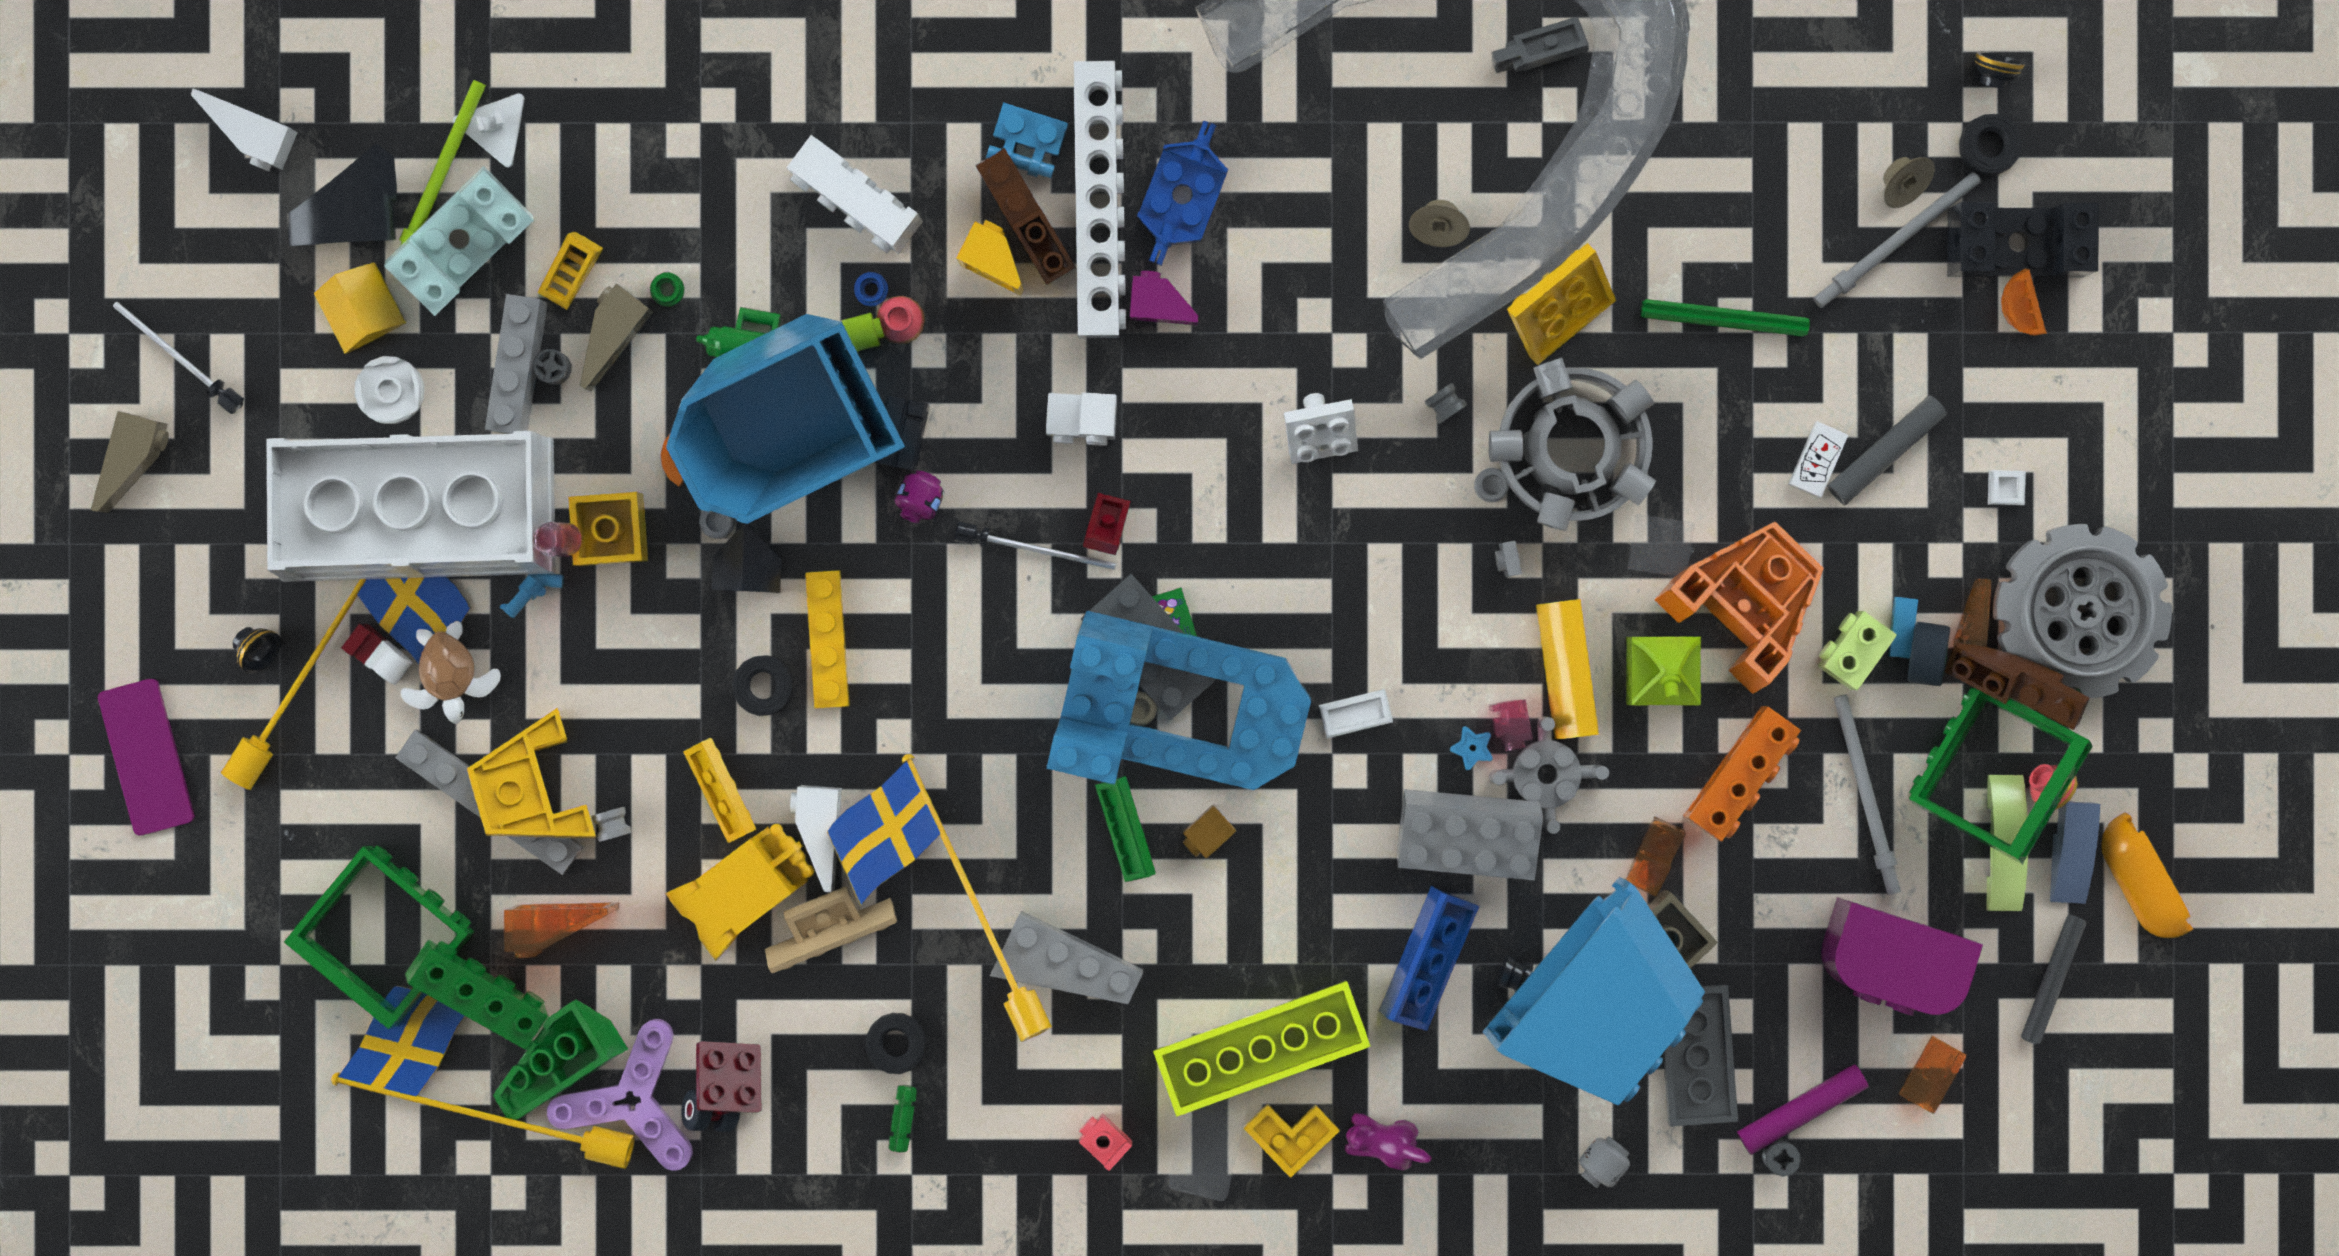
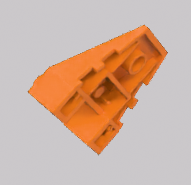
M1773 522L1691 565L1676 575L1654 600L1678 623L1694 614L1702 604L1748 647L1728 671L1753 694L1769 685L1790 661L1793 653L1791 649L1796 636L1802 629L1804 614L1812 602L1824 568L1782 527Z

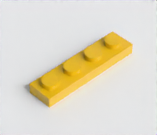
M841 571L805 573L814 709L850 706Z

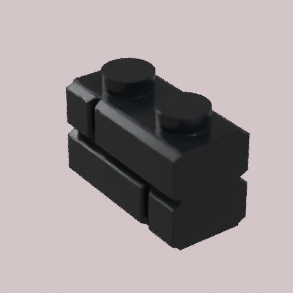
M887 396L886 403L883 402L905 447L874 463L916 472L930 405L923 402Z

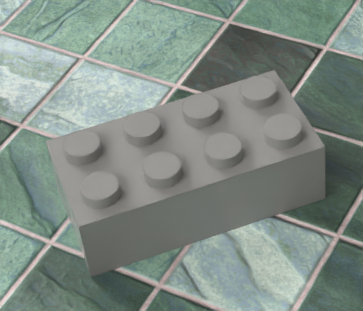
M1404 789L1397 845L1398 868L1535 880L1543 823L1541 804L1535 801Z

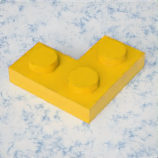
M1267 1103L1243 1126V1129L1290 1178L1340 1131L1317 1105H1314L1294 1126L1290 1127Z

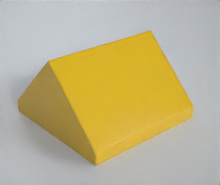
M375 262L334 274L314 292L345 354L406 324Z

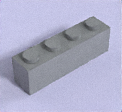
M506 294L485 430L504 434H513V431H528L536 382L533 362L541 351L548 303L541 299Z

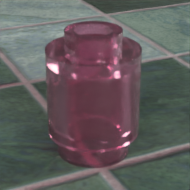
M546 522L536 530L533 541L536 549L544 556L569 557L579 550L581 546V533L572 523Z

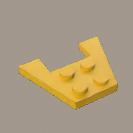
M558 708L467 768L486 836L596 838L587 805L553 814L539 769L535 751L567 742Z

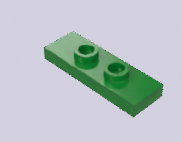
M1126 776L1117 778L1115 785L1105 782L1095 785L1125 882L1155 875L1156 871Z

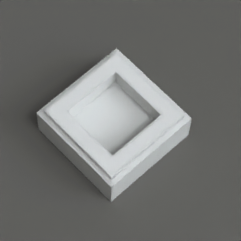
M1989 470L1988 505H2025L2026 471Z

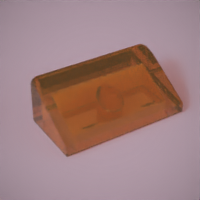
M1931 1035L1899 1095L1934 1114L1967 1055Z

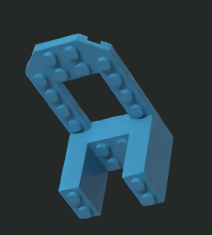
M1086 611L1077 635L1070 665L1072 670L1046 769L1115 785L1121 759L1255 790L1295 766L1311 704V697L1298 680L1286 658ZM1144 662L1244 685L1229 747L1130 724Z

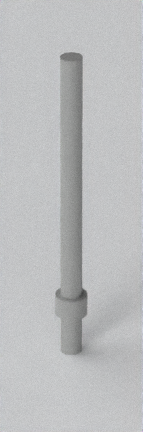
M1974 172L1970 173L1848 271L1842 270L1833 277V283L1813 298L1817 306L1823 308L1839 294H1846L1856 286L1855 282L1980 184L1981 180Z
M1847 694L1834 697L1875 847L1876 855L1873 857L1876 868L1881 869L1887 895L1901 892L1894 865H1897L1894 851L1889 850Z

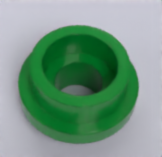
M664 272L652 280L650 293L656 303L661 306L671 307L682 300L685 287L683 281L677 275ZM666 284H672L674 287V291L670 296H664L662 293V288Z

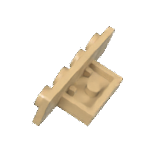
M847 886L783 911L785 921L794 937L765 949L768 968L771 973L791 968L793 965L804 960L820 956L831 949L852 943L858 938L884 930L890 925L895 924L897 918L891 898L859 910Z

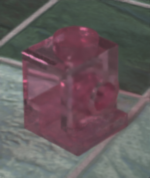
M1521 698L1489 704L1491 712L1497 711L1498 717L1492 718L1495 737L1502 738L1505 751L1526 747L1525 741L1533 740L1526 699Z

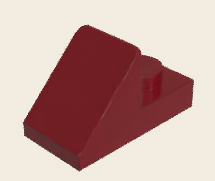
M1098 493L1083 547L1116 555L1131 501Z

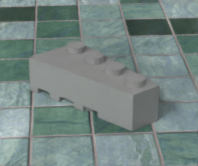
M1023 911L1020 912L1002 949L1003 956L1016 982L1129 1004L1143 975L1142 968ZM997 959L990 976L1007 979Z

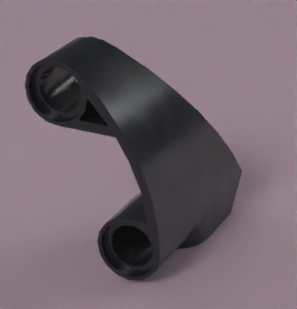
M374 144L321 189L286 214L289 246L396 240L393 204L397 200V183L394 156L379 145Z

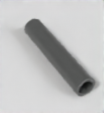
M1928 395L1827 485L1831 494L1841 504L1847 505L1947 416V411L1937 399Z

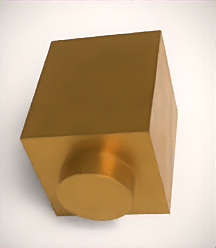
M1213 804L1183 831V834L1187 837L1183 843L1195 857L1201 853L1205 858H1208L1236 832V829Z

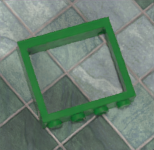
M1971 687L1968 694L1963 696L1961 705L1964 707L1958 717L1953 716L1947 723L1943 732L1946 737L1940 747L1934 746L1926 760V763L1929 765L1923 776L1917 775L1913 780L1914 784L1909 791L1911 793L1909 799L1914 805L2023 865L2093 746L2090 740L2013 699H2010L2005 704ZM1986 702L2069 745L2068 750L2011 845L1929 800Z
M378 845L375 848L363 846L285 939L284 943L387 1029H392L398 1026L424 993L413 987L395 1008L309 937L371 862L457 934L449 944L457 953L475 931L469 927L471 922L466 916L457 910L452 913L442 905L445 900L432 889L425 891L416 883L419 879L414 873L405 867L399 869L390 862L393 857L385 849Z

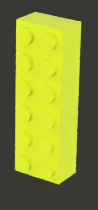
M1344 981L1155 1049L1153 1052L1177 1117L1369 1048L1371 1045L1348 982Z

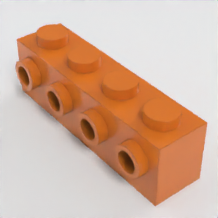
M1761 706L1683 816L1716 840L1723 841L1725 837L1730 839L1740 826L1738 818L1745 809L1750 811L1759 800L1760 794L1757 792L1763 783H1770L1779 772L1780 767L1777 764L1783 755L1789 756L1799 744L1800 739L1797 736L1801 730L1770 707Z

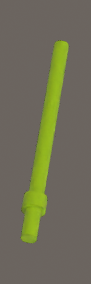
M473 80L408 229L404 228L399 238V241H401L400 246L426 222L486 87V85L476 80Z

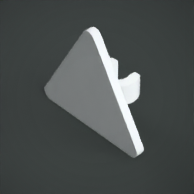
M520 93L476 108L465 132L507 168L513 165L525 98Z

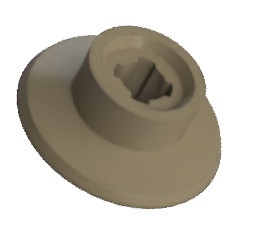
M1902 157L1894 161L1887 168L1883 176V181L1886 184L1884 189L1886 205L1891 208H1900L1916 200L1932 181L1935 172L1934 162L1925 157H1918L1912 160L1908 157Z
M1433 200L1426 206L1418 209L1411 216L1409 229L1412 235L1424 244L1435 247H1450L1461 243L1467 238L1470 232V224L1466 216L1453 203L1446 200Z

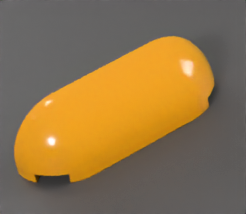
M2128 813L2120 814L2108 824L2103 833L2101 843L2102 854L2138 921L2149 933L2162 938H2176L2191 932L2193 928L2186 921V919L2191 917L2150 840L2143 830L2139 833L2137 832L2132 823V817Z

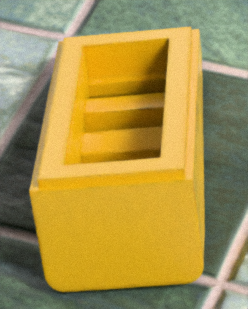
M577 232L567 234L537 293L562 308L569 309L603 248ZM575 246L588 254L587 257H583L573 251L572 248ZM569 258L581 265L580 270L569 265L565 260ZM559 270L575 278L573 283L558 275ZM554 281L569 290L567 295L551 287L552 282Z

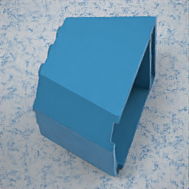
M805 314L714 358L682 398L666 445L698 508L707 512L713 511L735 518L737 521L745 524L905 447L842 321Z
M1621 877L1613 883L1612 887L1616 890L1607 898L1602 899L1598 895L1482 1031L1495 1049L1502 1055L1618 1106L1623 1100L1628 1102L1635 1096L1640 1088L1637 1083L1646 1073L1651 1075L1657 1070L1663 1061L1661 1055L1669 1045L1673 1048L1683 1039L1686 1034L1684 1028L1692 1015L1703 1002L1701 998L1705 993L1637 888Z

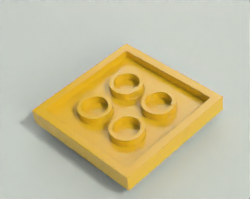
M1587 243L1581 249L1573 251L1566 258V261L1554 271L1546 273L1539 283L1526 294L1518 296L1507 310L1529 357L1539 365L1611 306L1616 299L1597 252Z

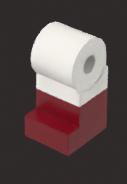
M359 624L341 647L350 656H354L368 668H372L379 676L393 685L399 682L413 663L402 651L369 624Z

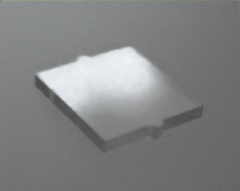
M1635 514L1632 538L1628 539L1630 552L1627 569L1674 577L1687 569L1690 554L1694 552L1691 545L1695 523Z

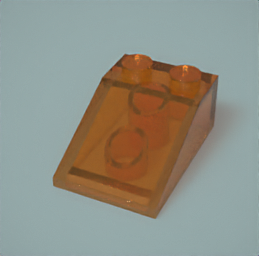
M619 902L517 904L504 910L505 952H515V957L517 958L536 957V954L543 953L544 948L618 910Z

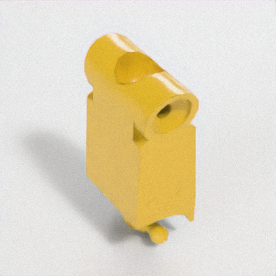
M773 824L770 828H765L759 834L746 841L696 880L670 890L665 894L681 916L695 924L699 940L714 960L717 961L741 931L809 881L807 878L813 875L814 869L805 861L806 855L801 850L803 845L800 841L796 843L792 836H787L784 833L780 824Z

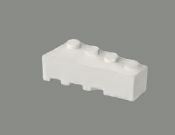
M812 135L786 167L793 174L790 180L805 192L809 187L820 195L817 199L818 202L831 212L838 208L845 213L847 217L844 221L859 233L866 229L875 236L871 242L887 254L891 249L899 254L923 222L916 211L909 206L907 209L903 207L904 205L886 189H879L876 186L877 184L867 175L856 168L850 167L845 159Z

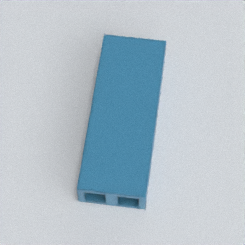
M1894 597L1890 630L1897 634V636L1888 647L1887 656L1910 658L1918 599Z

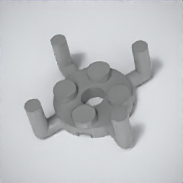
M1543 716L1537 722L1538 741L1529 744L1521 751L1513 764V769L1493 770L1489 774V779L1497 785L1513 782L1523 799L1540 802L1543 813V828L1549 833L1555 834L1560 830V824L1556 821L1555 807L1561 806L1574 798L1581 779L1598 778L1604 780L1609 776V770L1602 765H1580L1577 756L1570 748L1552 740L1551 730L1555 727V721L1550 717ZM1545 764L1552 765L1556 770L1555 779L1548 784L1540 782L1537 776L1539 768Z

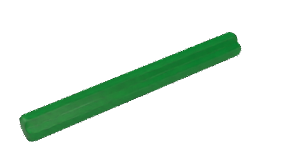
M1645 299L1641 304V317L1802 337L1808 335L1810 320L1806 317Z

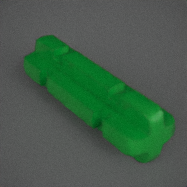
M899 1085L896 1090L895 1099L898 1100V1104H894L890 1130L894 1133L893 1136L889 1137L888 1149L893 1152L903 1153L908 1150L910 1138H907V1134L911 1133L914 1106H911V1104L915 1102L917 1089L910 1085Z

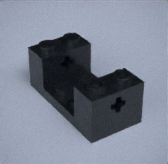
M1960 202L1948 209L1947 277H2013V275L2025 268L2030 270L2031 277L2083 278L2098 272L2099 203L2064 202L2054 208H1995V202ZM2013 233L2020 234L2025 239V247L2021 252H2016L2009 246V237Z

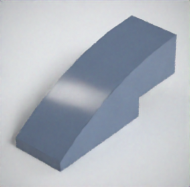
M2068 801L2063 807L2058 808L2057 834H2053L2050 902L2086 904L2096 856L2101 804Z

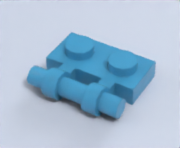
M1003 102L993 136L1005 140L1003 148L1006 149L1016 168L1028 171L1027 175L1036 178L1038 175L1052 178L1055 165L1045 163L1043 160L1045 154L1059 157L1069 124ZM1016 144L1034 149L1032 158L1014 153ZM990 145L986 158L1000 151L1001 148Z

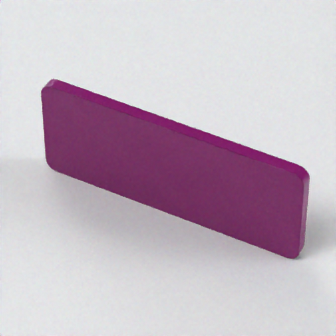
M153 678L100 692L98 694V702L134 833L142 836L192 822L195 815L159 682Z

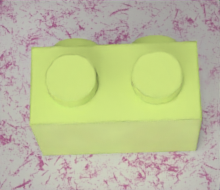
M1856 611L1855 614L1849 613L1839 626V630L1842 632L1836 641L1830 640L1819 654L1822 660L1818 667L1850 690H1858L1897 636V634L1865 611Z

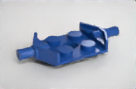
M1203 121L1197 139H1194L1192 142L1167 144L1163 147V152L1140 211L1137 214L1138 219L1156 238V244L1148 260L1152 263H1155L1157 255L1161 251L1156 264L1162 266L1168 248H1171L1172 245L1201 242L1228 173V169L1210 149L1209 143L1217 127L1213 123L1210 124L1205 135L1209 122ZM1179 186H1186L1192 191V199L1186 204H1179L1173 199V191Z

